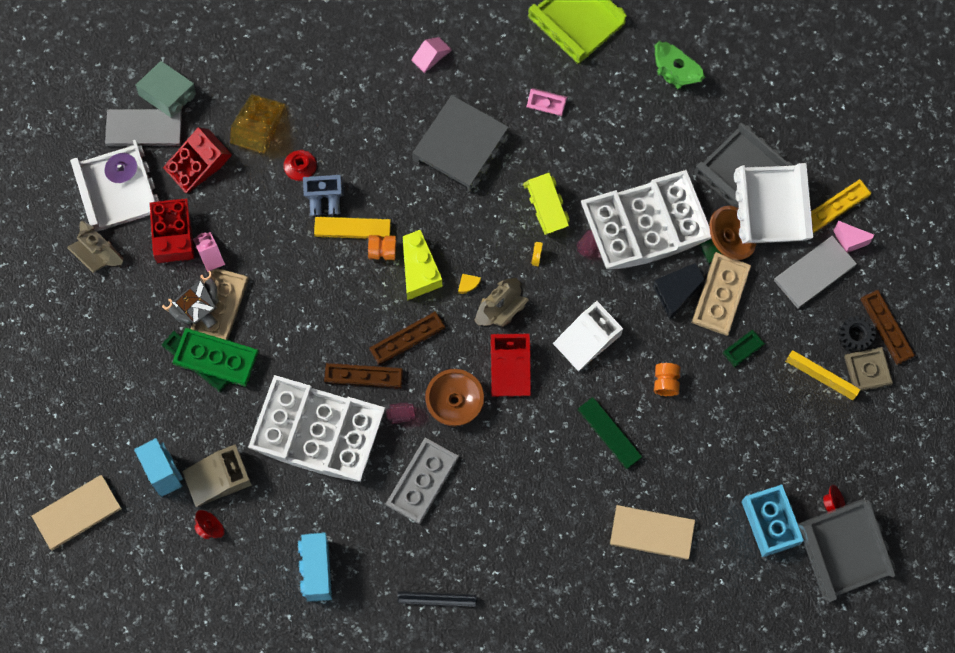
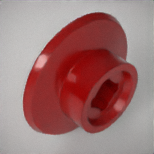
M297 150L290 153L284 161L285 173L296 181H303V177H312L317 169L315 157L305 150ZM301 161L303 162V165L297 166L296 164Z
M832 484L829 488V494L823 497L827 512L845 506L840 490L836 485Z
M205 510L196 512L195 521L197 524L195 525V530L199 536L204 539H210L211 537L221 538L224 536L223 525L213 514Z

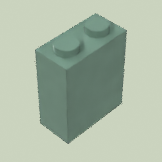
M162 61L136 84L138 95L170 118L179 113L182 107L196 95L194 83Z

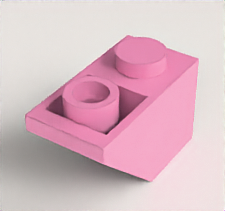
M211 232L201 233L197 238L193 239L207 272L225 265Z

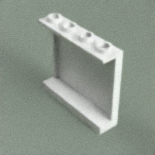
M133 140V146L79 162L78 158L70 160L89 224L95 227L94 230L96 232L149 216V202H159L157 194L153 195L152 189L155 188L153 180L147 176V173L150 172L147 161L143 162L142 156H145L141 145H137L136 140ZM118 153L130 154L137 162L135 175L124 183L111 182L107 179L104 172L108 159Z
M799 163L795 166L745 167V165H742L735 169L734 180L737 182L736 200L739 203L737 216L740 220L739 237L742 239V244L807 241L813 238L806 163Z

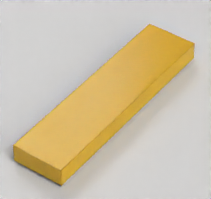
M860 179L811 211L813 233L871 195V192Z
M315 217L314 236L369 239V235H380L381 238H384L386 235L390 236L391 221L390 219Z
M791 351L785 361L851 400H854L860 391L856 386L795 351Z

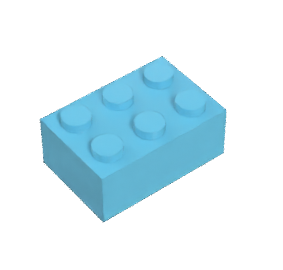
M155 438L134 449L152 486L160 497L182 487L180 480L183 478L163 442L159 443Z
M783 485L744 497L742 504L762 557L799 546L804 541Z
M326 533L301 535L302 541H298V551L303 558V561H299V570L301 576H304V581H300L301 593L308 602L332 600Z

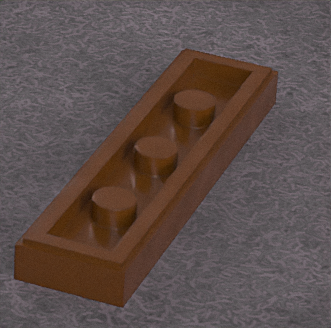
M879 290L861 297L862 304L896 365L914 358L915 355Z
M435 311L371 346L369 350L377 364L381 365L444 330L445 326Z
M326 363L324 383L401 389L403 368Z

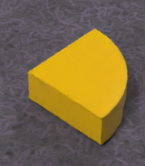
M541 242L535 243L532 266L539 267L543 245Z
M462 274L458 293L465 294L472 291L479 285L481 278Z

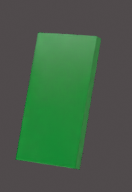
M185 328L172 364L246 387L259 350Z

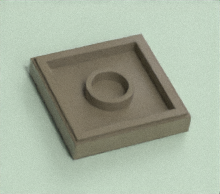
M883 347L845 354L844 358L852 385L859 388L860 391L893 384Z

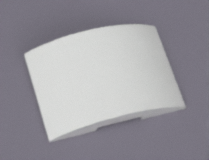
M687 170L653 179L649 184L618 193L616 190L581 200L606 269L627 268L653 262L680 253L711 239L708 222Z
M274 375L248 448L306 470L361 482L385 407L351 397L344 398L313 389L310 385Z

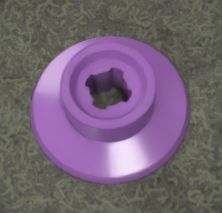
M115 154L105 164V175L111 182L124 183L135 175L137 162L130 154Z

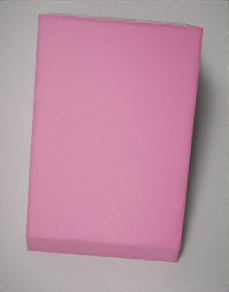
M439 37L426 39L412 58V61L425 73L448 54L451 49Z
M838 221L834 229L840 245L847 253L869 245L874 237V234Z

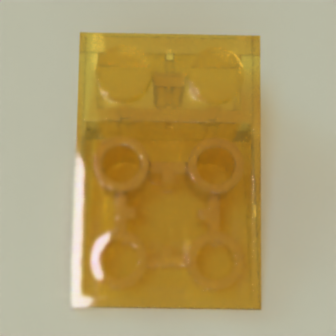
M251 94L231 125L230 143L265 154L273 140L286 104Z

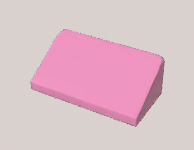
M532 88L527 107L562 116L567 97Z

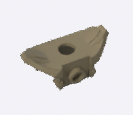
M81 221L79 225L80 232L77 236L79 241L69 245L67 248L93 273L106 265H122L124 258L120 256L111 243L107 242L94 230L95 227L85 221Z
M510 278L497 283L499 286L486 299H482L474 319L478 326L496 324L503 327L512 321V317L517 312L524 309L525 304L529 300L520 296L521 287L517 278ZM504 299V304L501 307H497L496 305Z

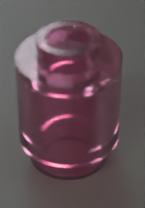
M591 229L587 230L576 244L577 251L582 256H591L598 248Z
M413 403L389 404V409H386L387 421L391 420L392 424L409 422L410 419H415Z

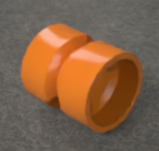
M369 235L368 259L379 260L380 257H383L384 260H395L396 236L386 235L384 238H381L380 235Z
M660 363L655 366V377L658 378L654 382L655 394L661 396H676L679 394L680 383L677 381L680 378L681 371L679 365Z

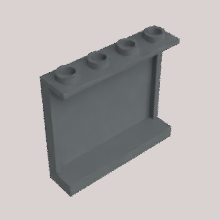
M451 95L413 151V161L418 164L423 161L465 185L467 192L470 193L472 188H476L480 183L482 173L485 174L488 171L492 158L495 159L498 156L501 144L507 142L509 138L508 126Z
M741 122L738 129L704 162L701 161L696 166L694 174L730 206L739 208V203L736 200L737 182L734 180L735 169L742 165H745V167L794 165L791 162L785 161L777 150L770 148L763 138L755 135L749 126Z
M861 499L798 524L823 599L829 602L836 600L837 595L888 575L895 577V565L892 559H889L887 553L889 547L882 538V527L876 521L874 515L876 513L875 507L868 500Z

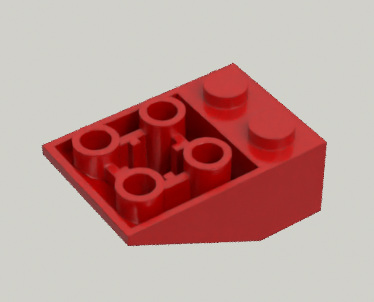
M198 127L163 168L182 190L188 194L218 171L232 154L209 129Z
M188 199L149 202L153 257L156 263L194 259Z
M491 334L492 397L530 396V334Z

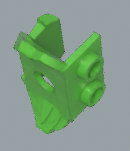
M658 41L655 45L656 64L659 68L657 70L658 75H662L668 83H673L677 89L682 85L701 82L705 78L704 72L700 68L701 66L674 45ZM674 61L680 64L682 68H676L673 64Z

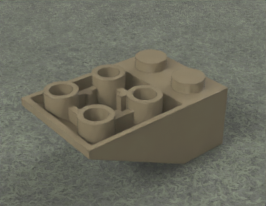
M236 445L219 450L182 471L195 507L251 486Z

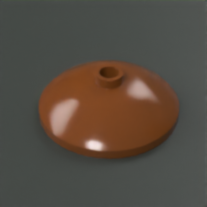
M723 206L717 209L710 219L709 228L712 241L716 248L727 258L743 260L754 252L756 243L742 244V239L739 237L740 220L737 216L739 208Z
M461 369L445 370L437 374L428 384L425 395L426 406L432 417L444 425H465L474 420L480 413L484 402L483 389L480 382L471 373ZM455 398L458 400V403L453 404L451 400Z

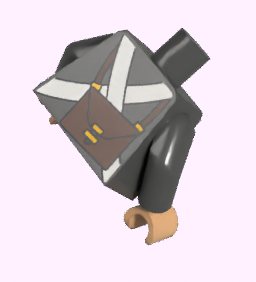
M208 271L209 276L207 278L201 275L202 280L175 300L168 299L170 301L168 307L164 305L162 307L180 322L197 324L202 320L208 329L217 323L211 313L217 309L216 305L219 302L218 289L211 271Z

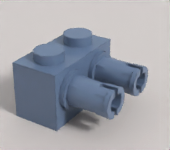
M341 175L303 177L304 196L310 199V216L322 215L321 199L323 197L328 198L329 215H334V209L336 215L341 214L339 198L344 196L343 177Z

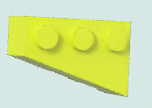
M550 173L523 183L524 188L529 190L531 195L529 200L535 206L536 216L544 234L569 226V216L562 209L563 200L561 195L556 192L555 187L557 184L554 176H550Z
M421 230L403 236L408 301L442 287V278Z

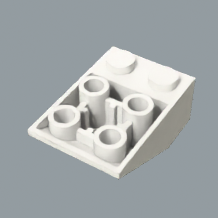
M596 301L558 337L553 345L579 372L618 339L622 334L623 328Z

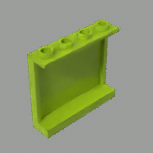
M544 0L538 6L533 4L528 12V17L578 64L619 30L626 21L624 10L617 7L612 0Z

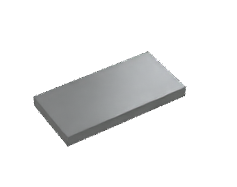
M107 109L106 146H133V140H136L138 146H180L182 111L170 118L159 109Z
M831 236L778 275L774 281L799 309L855 267L857 263L837 240Z
M424 438L386 502V506L421 524L459 456Z

